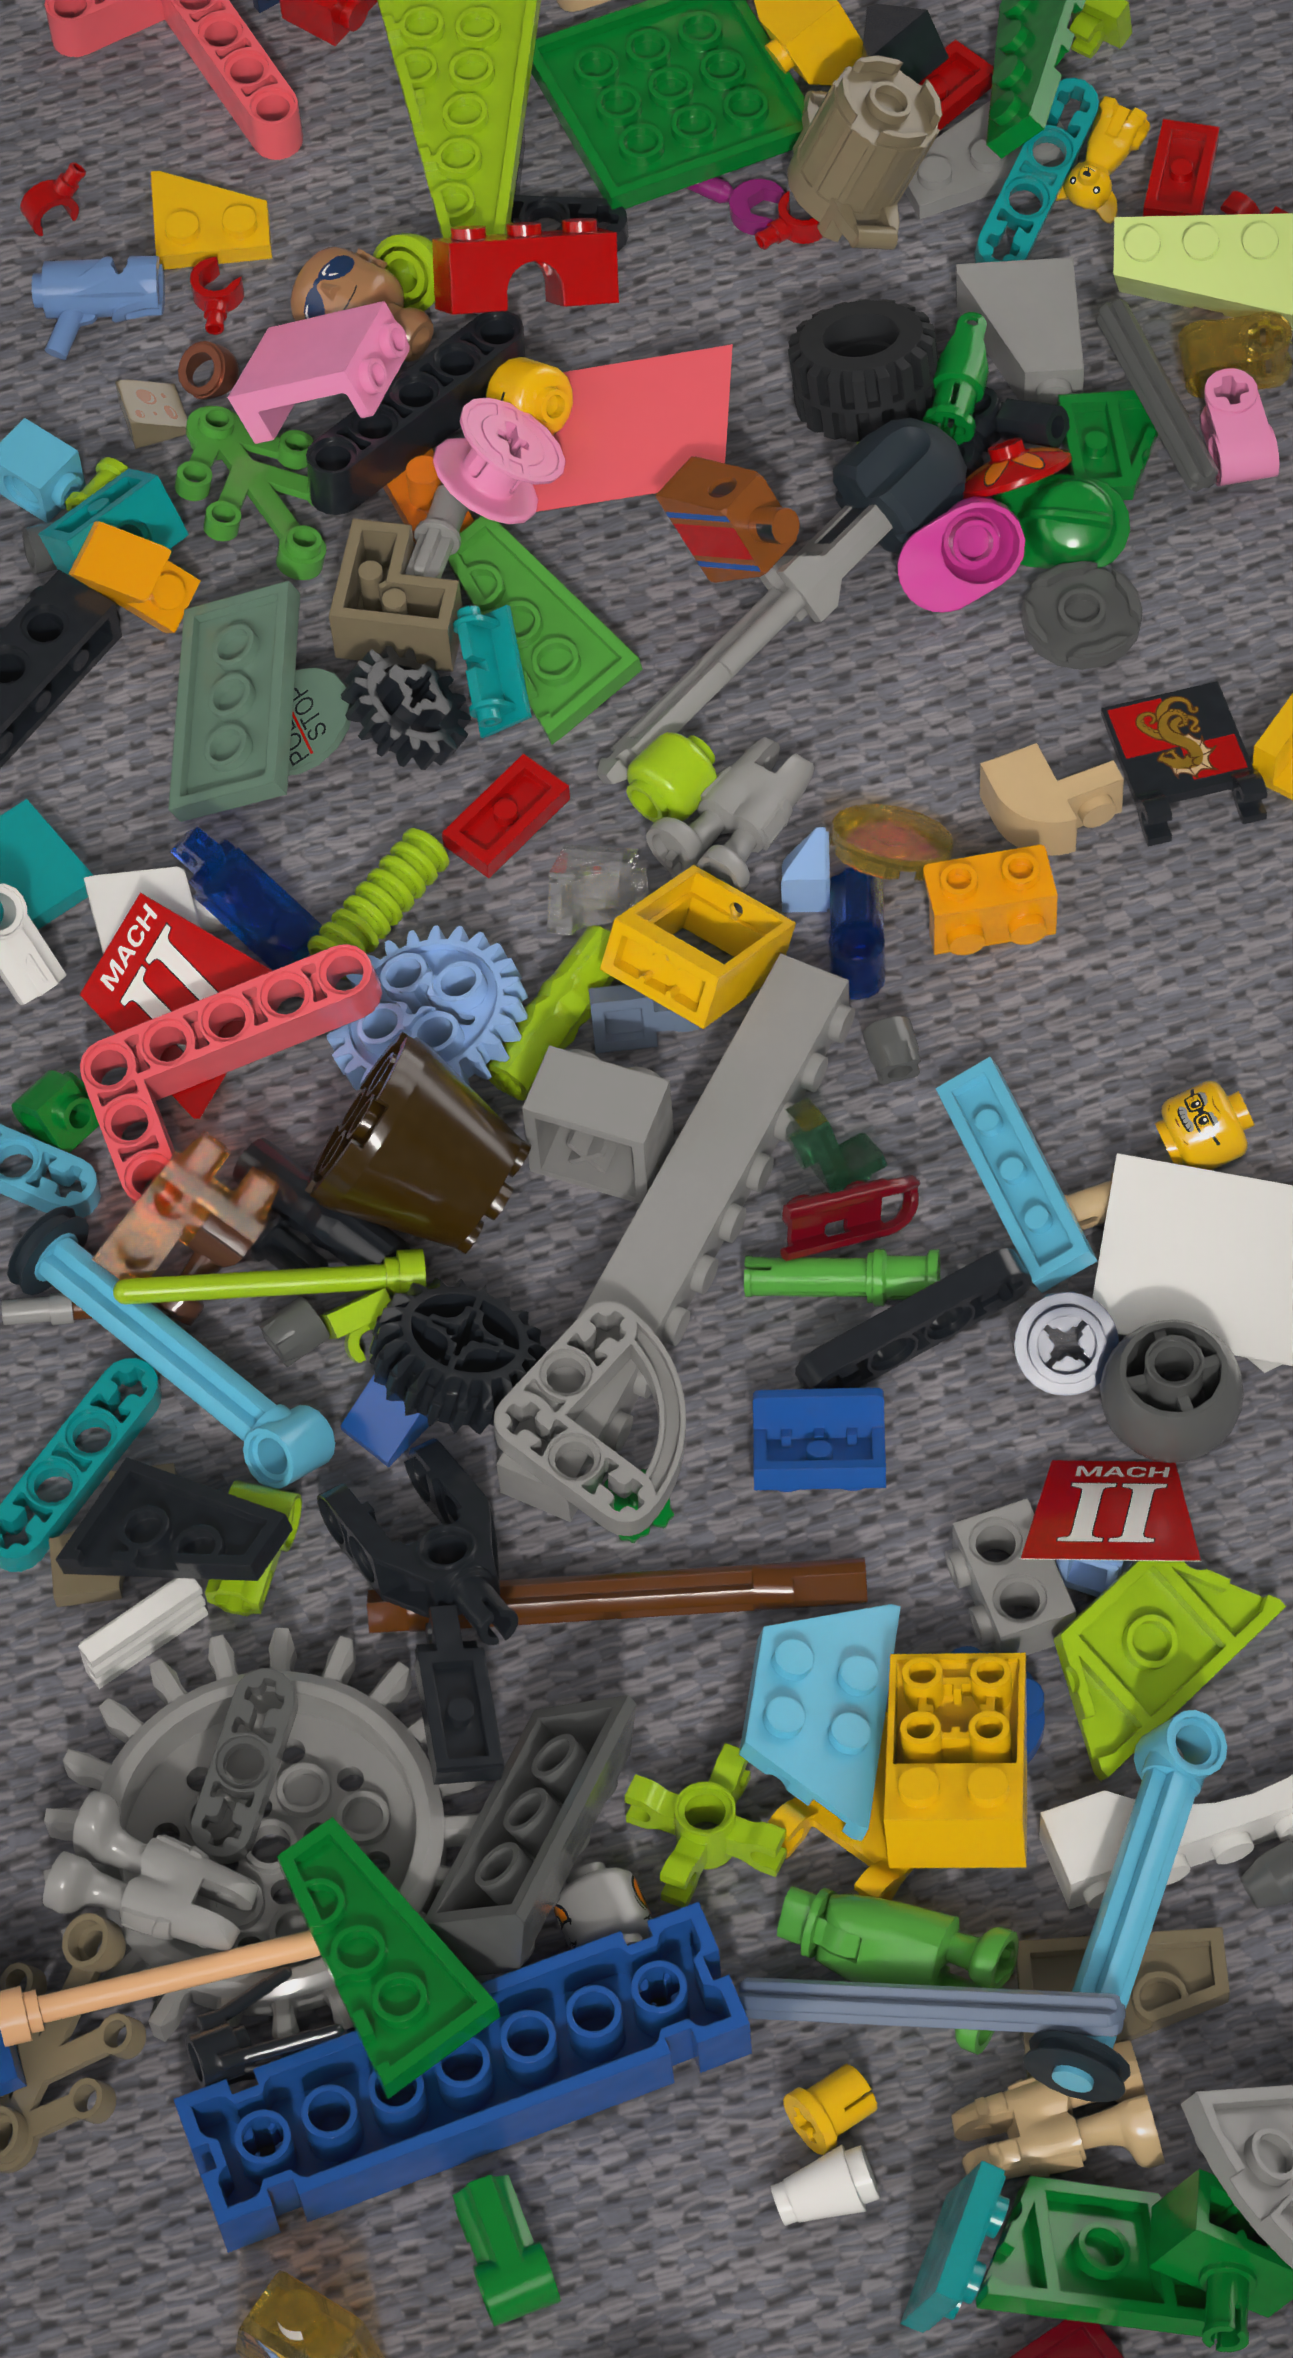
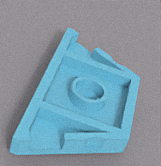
M893 1604L764 1626L757 1639L739 1755L764 1774H770L780 1779L785 1785L786 1790L807 1806L813 1800L821 1804L846 1823L842 1830L843 1833L851 1839L859 1841L863 1840L869 1829L889 1691L890 1654H894L901 1607Z

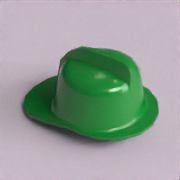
M1052 474L1034 483L992 496L993 499L1005 504L1019 519L1025 537L1024 557L1020 564L1027 567L1050 569L1062 563L1089 561L1097 563V568L1100 569L1111 564L1124 550L1130 533L1129 512L1121 496L1108 484L1092 478Z

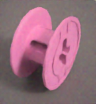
M493 398L473 399L463 406L459 422L465 438H450L435 448L433 464L437 476L451 495L477 514L489 520L505 524L525 523L535 515L538 498L533 484H549L563 474L565 458L560 444L543 424L531 414L519 410L513 404Z

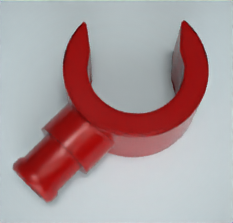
M70 163L66 172L61 173L56 180H45L34 185L22 198L20 210L36 235L43 236L41 219L48 210L55 206L63 205L73 221L77 219L79 207L73 195L79 188L78 183L86 175L85 169L78 163Z
M787 191L779 200L778 218L768 223L767 228L755 234L757 244L764 250L774 243L780 244L787 239L794 243L809 244L823 237L817 228L820 222L814 218L799 220L790 215V191Z
M210 257L200 261L190 274L194 302L199 309L204 311V318L206 319L205 330L212 335H219L224 331V321L227 318V313L237 308L244 298L242 277L235 279L222 290L212 291L204 288L220 275L217 257Z

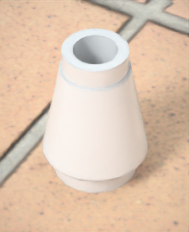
M843 2144L784 2178L782 2182L771 2185L775 2204L785 2226L795 2222L801 2223L866 2212L865 2204L881 2199L873 2171L862 2145L845 2150Z

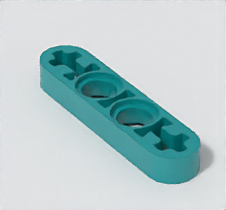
M1066 78L1059 82L1045 129L1024 143L980 232L974 253L975 263L1001 261L995 259L992 255L994 247L1000 244L1007 227L1016 231L1013 237L1009 254H1006L1002 261L1028 259L1067 175L1071 171L1093 126L1098 111V94L1093 86L1085 80ZM1071 98L1081 102L1079 110L1074 113L1067 131H1065L1061 127H1057L1064 105ZM1041 143L1054 144L1062 151L1064 161L1056 167L1042 166L1034 158L1032 150ZM1025 190L1032 192L1038 197L1041 208L1038 212L1031 215L1019 214L1010 205V196L1017 191Z
M124 1358L108 1367L0 1504L1 1569L9 1572H22L33 1568L42 1560L50 1549L49 1538L58 1537L63 1533L109 1471H111L156 1413L161 1403L162 1391L154 1368L146 1361L137 1358ZM138 1381H141L144 1394L141 1397L136 1394H130L121 1403L122 1399L118 1387L122 1384L127 1387H133ZM117 1408L123 1423H120L113 1415ZM99 1427L111 1434L108 1445L98 1452L86 1453L75 1446L78 1436L86 1429ZM51 1477L68 1479L72 1483V1490L65 1499L48 1503L37 1496L40 1484ZM24 1506H28L35 1514L30 1521ZM26 1526L25 1532L29 1542L25 1546L20 1543H14L6 1549L3 1535L6 1532L17 1535Z

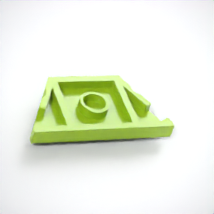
M1135 1561L1053 1640L1091 1766L1098 1779L1102 1781L1109 1778L1135 1753V1746L1140 1738L1168 1721L1286 1607L1284 1603L1271 1595L1262 1597L1230 1584V1578L1211 1570H1196L1189 1567L1184 1561Z

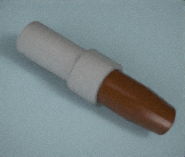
M61 1292L50 1293L48 1297L2 1300V1319L4 1325L43 1322L61 1325L75 1324V1320L93 1319Z

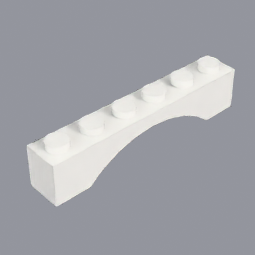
M1293 1774L1253 1794L1217 1803L1193 1804L1167 1885L1184 1878L1190 1872V1867L1215 1859L1218 1864L1238 1861L1250 1854L1254 1849V1845L1279 1837L1282 1842L1288 1839L1293 1841ZM1104 1790L1040 1812L1039 1839L1069 1910L1087 1904L1091 1909L1100 1908L1135 1799Z

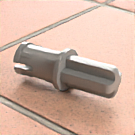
M444 485L438 486L435 490L434 499L426 519L420 521L415 528L414 538L416 545L407 565L406 575L441 579L449 556L455 554L460 548L461 536L459 531L469 509L451 495Z

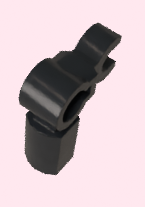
M986 387L982 400L975 404L972 416L976 424L972 440L958 445L967 466L966 478L983 465L982 453L988 452V448L1001 438L1003 440L1022 438L1023 443L1059 448L1070 429L1067 411L1062 406L1007 398L1005 402H1001L997 393L993 389Z

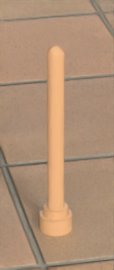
M307 1930L37 1996L36 1989L22 1993L21 1986L1 1990L0 2030L5 2047L33 2041V2033L45 2031L44 2023L318 1957L320 1953L312 1934Z

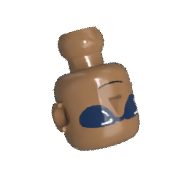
M327 247L317 252L305 263L292 288L290 300L292 316L295 321L385 301L396 322L403 327L407 336L410 350L404 360L405 362L415 361L424 354L431 342L434 331L431 319L423 310L413 307L404 308L403 288L395 275L385 269L387 263L359 248L356 253L339 247Z

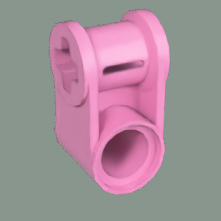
M1225 368L1216 371L1208 378L1205 384L1204 397L1206 406L1200 415V429L1206 447L1219 469L1215 484L1217 486H1224L1278 476L1280 464L1277 441L1272 427L1268 424L1256 382L1248 373L1236 368Z

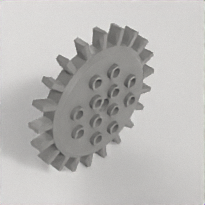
M275 1628L268 1648L270 1668L283 1673L290 1680L298 1698V1711L285 1750L297 1747L302 1749L305 1754L297 1763L289 1764L281 1760L267 1803L272 1807V1810L267 1817L262 1819L254 1845L260 1838L276 1834L285 1837L290 1842V1846H292L333 1817L371 1861L383 1859L390 1864L384 1876L424 1920L451 1867L446 1866L447 1848L463 1846L480 1814L445 1815L442 1799L456 1793L471 1790L485 1783V1781L434 1785L430 1761L424 1753L428 1750L423 1717H420L417 1721L406 1727L392 1713L407 1697L412 1687L410 1669L398 1661L382 1676L373 1691L366 1695L347 1685L355 1671L356 1654L352 1639L339 1636L328 1653L322 1675L317 1676L293 1672L297 1654L289 1628ZM223 1634L211 1637L209 1642L208 1660L216 1677L214 1682L187 1692L181 1685L177 1672L161 1658L149 1665L155 1693L166 1706L145 1723L136 1718L126 1706L110 1698H107L99 1706L103 1722L110 1734L126 1743L113 1763L100 1760L89 1753L68 1749L62 1760L68 1777L79 1785L99 1790L112 1796L117 1801L120 1808L121 1826L129 1835L142 1843L148 1844L150 1839L156 1838L165 1831H174L180 1835L179 1841L190 1846H196L191 1835V1821L201 1792L192 1790L189 1785L195 1777L207 1775L236 1686L247 1674H237L235 1653ZM267 1686L262 1696L252 1694L249 1699L257 1710V1719L253 1731L241 1724L237 1732L254 1733L268 1743H271L274 1735H265L262 1724L269 1708L281 1709L284 1703L278 1700L275 1687ZM239 1749L228 1758L226 1775L236 1783H250L256 1780L262 1773L264 1758L254 1749ZM349 1775H357L364 1780L362 1786L355 1791H345L339 1787V1784L343 1778ZM220 1788L217 1790L215 1797H225L228 1803L224 1818L220 1824L209 1822L206 1829L211 1832L215 1839L214 1846L222 1847L227 1837L238 1839L241 1831L236 1829L232 1821L237 1801L249 1808L252 1805L253 1799H237ZM46 1808L44 1822L49 1837L73 1841V1830L79 1810L71 1808ZM253 1847L244 1858L237 1861L238 1868L235 1871L247 1877L259 1887L251 1910H237L201 1895H197L194 1902L195 1905L222 1915L239 1928L240 1934L231 1949L309 1930L295 1900L285 1905L278 1904L273 1900L274 1894L279 1889L288 1887L281 1872L279 1862L264 1863L257 1860L252 1855ZM92 1863L98 1871L126 1883L132 1878L139 1876L137 1873L118 1867ZM51 1869L43 1871L45 1884ZM101 1908L93 1913L118 1924L126 1941L127 1952L121 1962L116 1967L104 1972L98 1981L225 1951L211 1948L204 1949L196 1944L173 1938V1940L156 1939L150 1935L130 1930L121 1925L119 1911ZM67 1927L61 1930L62 1936H64ZM321 1955L163 1994L153 2005L148 2020L153 2036L166 2042L180 2025L182 2017L191 2002L214 2010L219 2009L262 1979L267 1978L281 1967L287 1966L292 1970L291 1978L230 2019L227 2023L231 2027L239 2025L243 2015L273 2016L272 2036L274 2040L300 2033L296 2018L297 2013L328 2005L332 2011L334 2023L340 2024L344 2029L342 2035L355 2031V2028ZM299 2049L283 2053L280 2055L282 2058H284L286 2056L299 2052Z

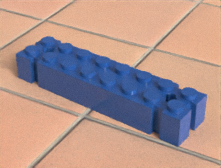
M696 1902L648 1920L649 1938L627 1946L622 1932L619 1931L481 1983L484 1989L498 2003L501 2017L389 2099L386 2097L356 2030L339 2038L254 2068L253 2071L258 2085L238 2093H231L227 2079L174 2098L180 2121L227 2252H232L281 2233L276 2217L302 2207L308 2223L674 2083L673 2066L694 2058L700 2073L752 2054L750 2022L730 1975L721 1977L719 1948L700 1903ZM657 1998L666 1999V2005L660 2007L650 2002ZM270 2145L274 2146L275 2153L265 2157L260 2156L259 2150Z

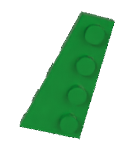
M1086 0L1001 1L986 145L1001 159L1045 129L1062 76L1055 67L1062 60L1065 53L1070 51L1075 35L1067 26L1072 12L1075 14L1083 10Z

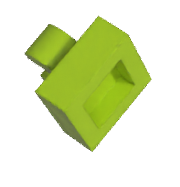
M1086 0L1083 10L1075 14L1072 12L1071 14L1072 24L1069 30L1077 37L1071 45V50L1090 59L1097 53L1103 41L1121 49L1132 34L1129 2L1126 0Z
M386 1288L373 1290L319 1315L330 1334L329 1339H338L346 1335L344 1346L348 1357L355 1363H361L366 1358L360 1348V1338L366 1331L374 1330L378 1316L382 1315L383 1309L387 1307L391 1299Z

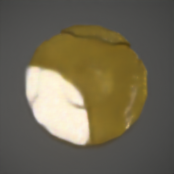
M883 804L854 805L840 810L832 820L829 835L830 845H836L835 854L844 864L861 873L887 880L899 879L900 871L916 872L914 880H924V865L951 860L954 847L952 834L940 822L920 812Z

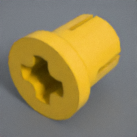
M848 2064L842 2065L805 2090L797 2087L783 2098L785 2111L794 2129L807 2146L819 2155H824L835 2148L838 2136L877 2110V2101L874 2094L869 2092L871 2090L869 2084L856 2068Z

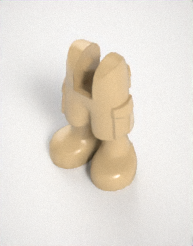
M1131 2041L1118 2042L1113 2047V2050L1118 2052L1130 2065L1131 2076L1124 2082V2095L1119 2100H1115L1119 2104L1111 2108L1075 2119L1073 2117L1074 2108L1095 2102L1066 2096L1048 2088L1031 2076L1009 2085L1007 2091L985 2098H977L975 2102L953 2113L951 2119L954 2136L958 2140L971 2141L1006 2132L1009 2138L978 2147L967 2153L962 2158V2165L966 2175L981 2161H985L1005 2170V2180L1026 2175L1050 2177V2174L1063 2173L1084 2167L1083 2162L1087 2160L1085 2150L1103 2146L1124 2147L1130 2152L1136 2163L1144 2168H1153L1165 2164L1147 2094H1145Z

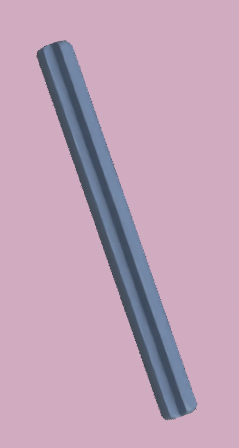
M747 1977L740 1982L738 1994L748 2019L1029 2033L1059 2030L1080 2035L1113 2037L1122 2032L1126 2017V2008L1121 2003L1120 1997L1110 1993Z

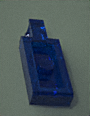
M198 826L186 832L170 852L194 874L188 882L197 891L193 897L273 971L308 957L310 954L307 947L308 941L313 936H320L319 931L322 926L320 922L239 847L236 848L226 839L217 843Z

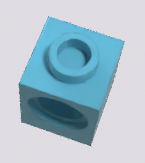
M24 418L0 442V494L42 521L49 523L62 509H66V498L72 492H81L86 486L78 450L28 419Z

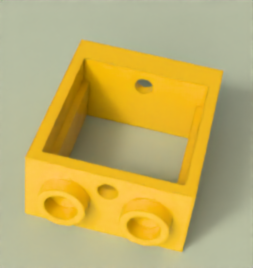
M692 865L614 919L600 970L704 1029L762 987L780 953L787 954L796 922L699 867ZM734 902L741 905L743 913L736 911ZM684 928L734 956V958L723 964L673 934Z

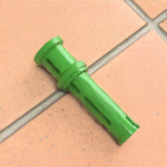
M874 1249V1252H868L867 1258L801 1257L785 1261L782 1257L745 1256L744 1263L745 1268H747L744 1269L745 1297H867V1303H873L874 1307H884L887 1300H905L941 1280L940 1249H930L926 1256L887 1255L885 1249Z

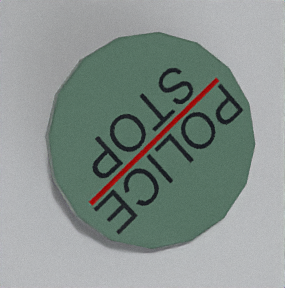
M317 667L295 670L288 776L299 775L320 765L339 747L349 730L351 721L347 720L345 715L353 705L341 699V694L347 687L333 672Z

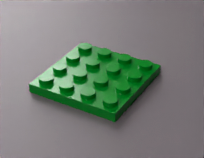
M647 0L536 39L531 74L599 192L607 200L612 210L621 206L627 209L793 150V146L803 130L802 115L805 97L790 72L784 73L767 52L765 45L770 42V39L746 0Z

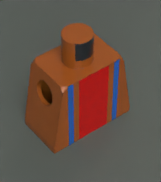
M691 456L655 495L708 580L714 583L763 576L770 571L797 541L800 523L796 512L790 508L782 507L764 477L754 470Z

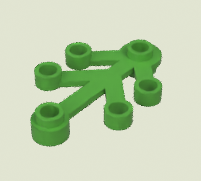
M204 406L193 411L189 415L186 424V435L190 441L193 453L190 461L182 463L177 469L175 480L176 493L189 501L203 500L210 492L212 482L211 469L215 461L222 460L230 470L219 500L211 503L206 509L203 524L205 533L217 541H230L234 539L239 532L241 522L240 511L248 495L280 540L276 556L278 569L287 577L295 580H310L317 577L323 569L326 544L316 529L310 526L299 525L275 492L307 500L312 505L308 477L254 461L246 452L249 451L275 458L289 469L300 470L307 467L306 453L308 447L314 441L313 438L303 431L289 430L284 432L281 437H276L272 441L255 444L239 416L233 411L221 406ZM217 520H225L227 521V523L219 522Z

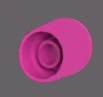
M973 496L957 502L946 513L915 531L902 546L898 557L897 573L903 591L910 600L921 608L932 612L944 613L959 610L1001 586L1016 573L1024 557L1025 537L1019 519L1005 504L991 497Z

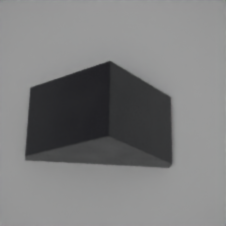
M875 4L867 7L862 57L879 55L897 59L903 62L900 68L902 73L913 79L917 84L949 59L928 10L885 4Z

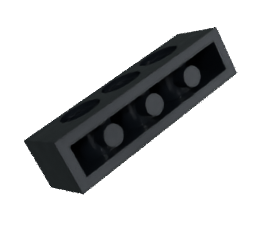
M58 570L44 586L35 588L28 596L22 610L7 626L0 627V769L122 637L115 602L61 570Z

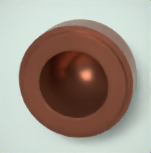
M200 341L191 345L183 354L179 363L178 378L182 387L196 399H212L228 393L239 379V367L236 358L227 348L212 342ZM213 360L214 372L212 378L206 385L196 386L193 382L195 370L202 363Z

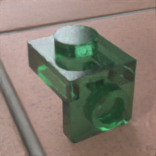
M808 1097L785 1109L795 1130L786 1136L795 1158L804 1170L811 1167L815 1175L831 1193L839 1192L855 1181L867 1182L874 1173L887 1166V1161L882 1151L866 1133H859L838 1144L829 1121Z

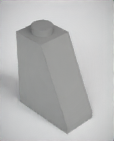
M1073 257L956 264L957 310L961 315L967 312H976L987 321L984 336L986 352L1017 398L1023 401L1057 405L1058 395L1083 393L1084 363ZM975 321L967 322L970 325H977Z

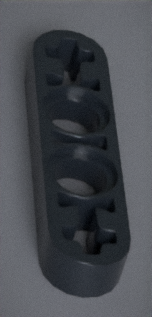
M1013 1249L995 1250L817 1347L798 1363L795 1375L804 1389L859 1388L1012 1304L1028 1290L1032 1277Z

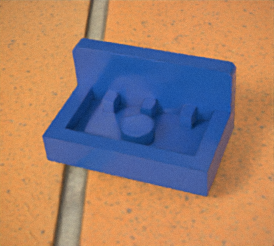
M883 1389L756 1390L753 1393L754 1491L777 1490L780 1492H793L808 1489L858 1491L864 1488H886Z

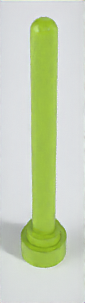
M423 1249L396 1250V1257H384V1264L121 1279L114 1285L113 1295L117 1302L124 1305L380 1290L382 1288H386L389 1296H394L395 1293L408 1292L412 1283L421 1284L426 1287L425 1257Z

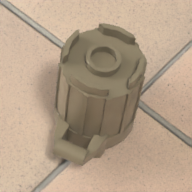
M879 55L861 57L855 62L853 67L848 66L844 69L838 80H834L828 92L808 91L805 96L802 115L803 130L793 146L794 155L787 168L788 185L798 204L815 220L820 222L817 228L822 237L838 242L843 234L852 248L893 250L896 247L900 224L897 204L940 130L938 129V122L942 117L941 102L932 84L927 79L923 85L917 84L913 79L902 73L900 68L903 62L897 59Z

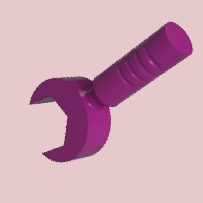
M715 177L686 188L719 204L729 203L731 221L740 231L750 235H755L756 232L767 228V224L773 221V219L752 214L750 209L763 200L778 204L780 198L785 194L778 184L766 179H751L733 189L729 182Z

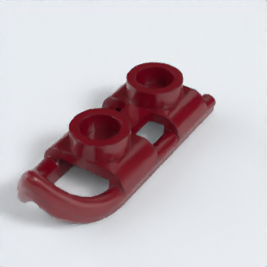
M913 1175L888 1180L880 1178L868 1182L860 1180L850 1183L843 1191L795 1196L783 1206L782 1220L788 1227V1246L780 1250L782 1259L789 1261L889 1236L900 1231L911 1222L916 1214L919 1205L918 1186L920 1185V1180ZM904 1193L902 1206L896 1216L887 1222H883L881 1220L882 1198ZM844 1220V1233L832 1236L825 1234L826 1224Z

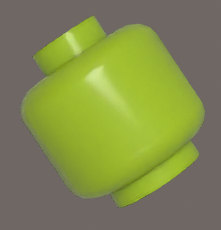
M666 732L658 736L628 766L627 780L629 785L626 792L629 800L638 812L652 822L664 817H671L680 821L686 820L698 809L703 791L717 778L713 766L715 763L714 753L703 740L694 735L686 738L678 733Z

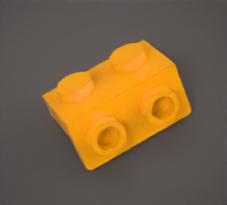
M1039 844L924 865L923 878L929 899V935L934 955L949 952L955 955H969L981 950L984 946L1006 942L1027 945L1035 943L1047 935L1056 934L1058 894L1044 845Z

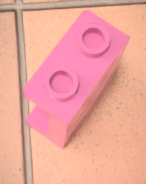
M385 301L269 327L227 398L255 444L274 440L294 404L343 393L349 397L360 418L371 417L375 414L409 353L410 346L403 327L396 322Z

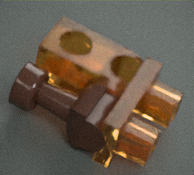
M203 1131L182 1153H179L177 1150L174 1151L133 1206L99 1246L92 1260L120 1280L152 1277L179 1240L194 1251L180 1275L218 1273L223 1267L237 1264L266 1228L269 1220L266 1214L273 1203L280 1185L252 1166L234 1192L215 1179L214 1175L228 1158L231 1150L211 1134ZM203 1300L156 1303L170 1316L189 1326L194 1323L204 1309Z

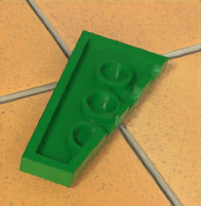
M333 1817L277 1856L281 1872L312 1934L317 1949L387 2099L501 2017L498 2003Z

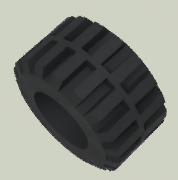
M858 299L855 302H842L833 305L830 309H822L812 314V319L802 321L796 327L797 333L791 335L788 342V355L797 415L801 422H806L807 428L814 433L824 432V437L834 440L844 438L849 442H860L865 436L891 420L914 418L923 421L925 412L932 408L936 393L933 380L938 364L934 325L930 323L929 317L924 312H916L914 306L907 303L896 304L895 300Z

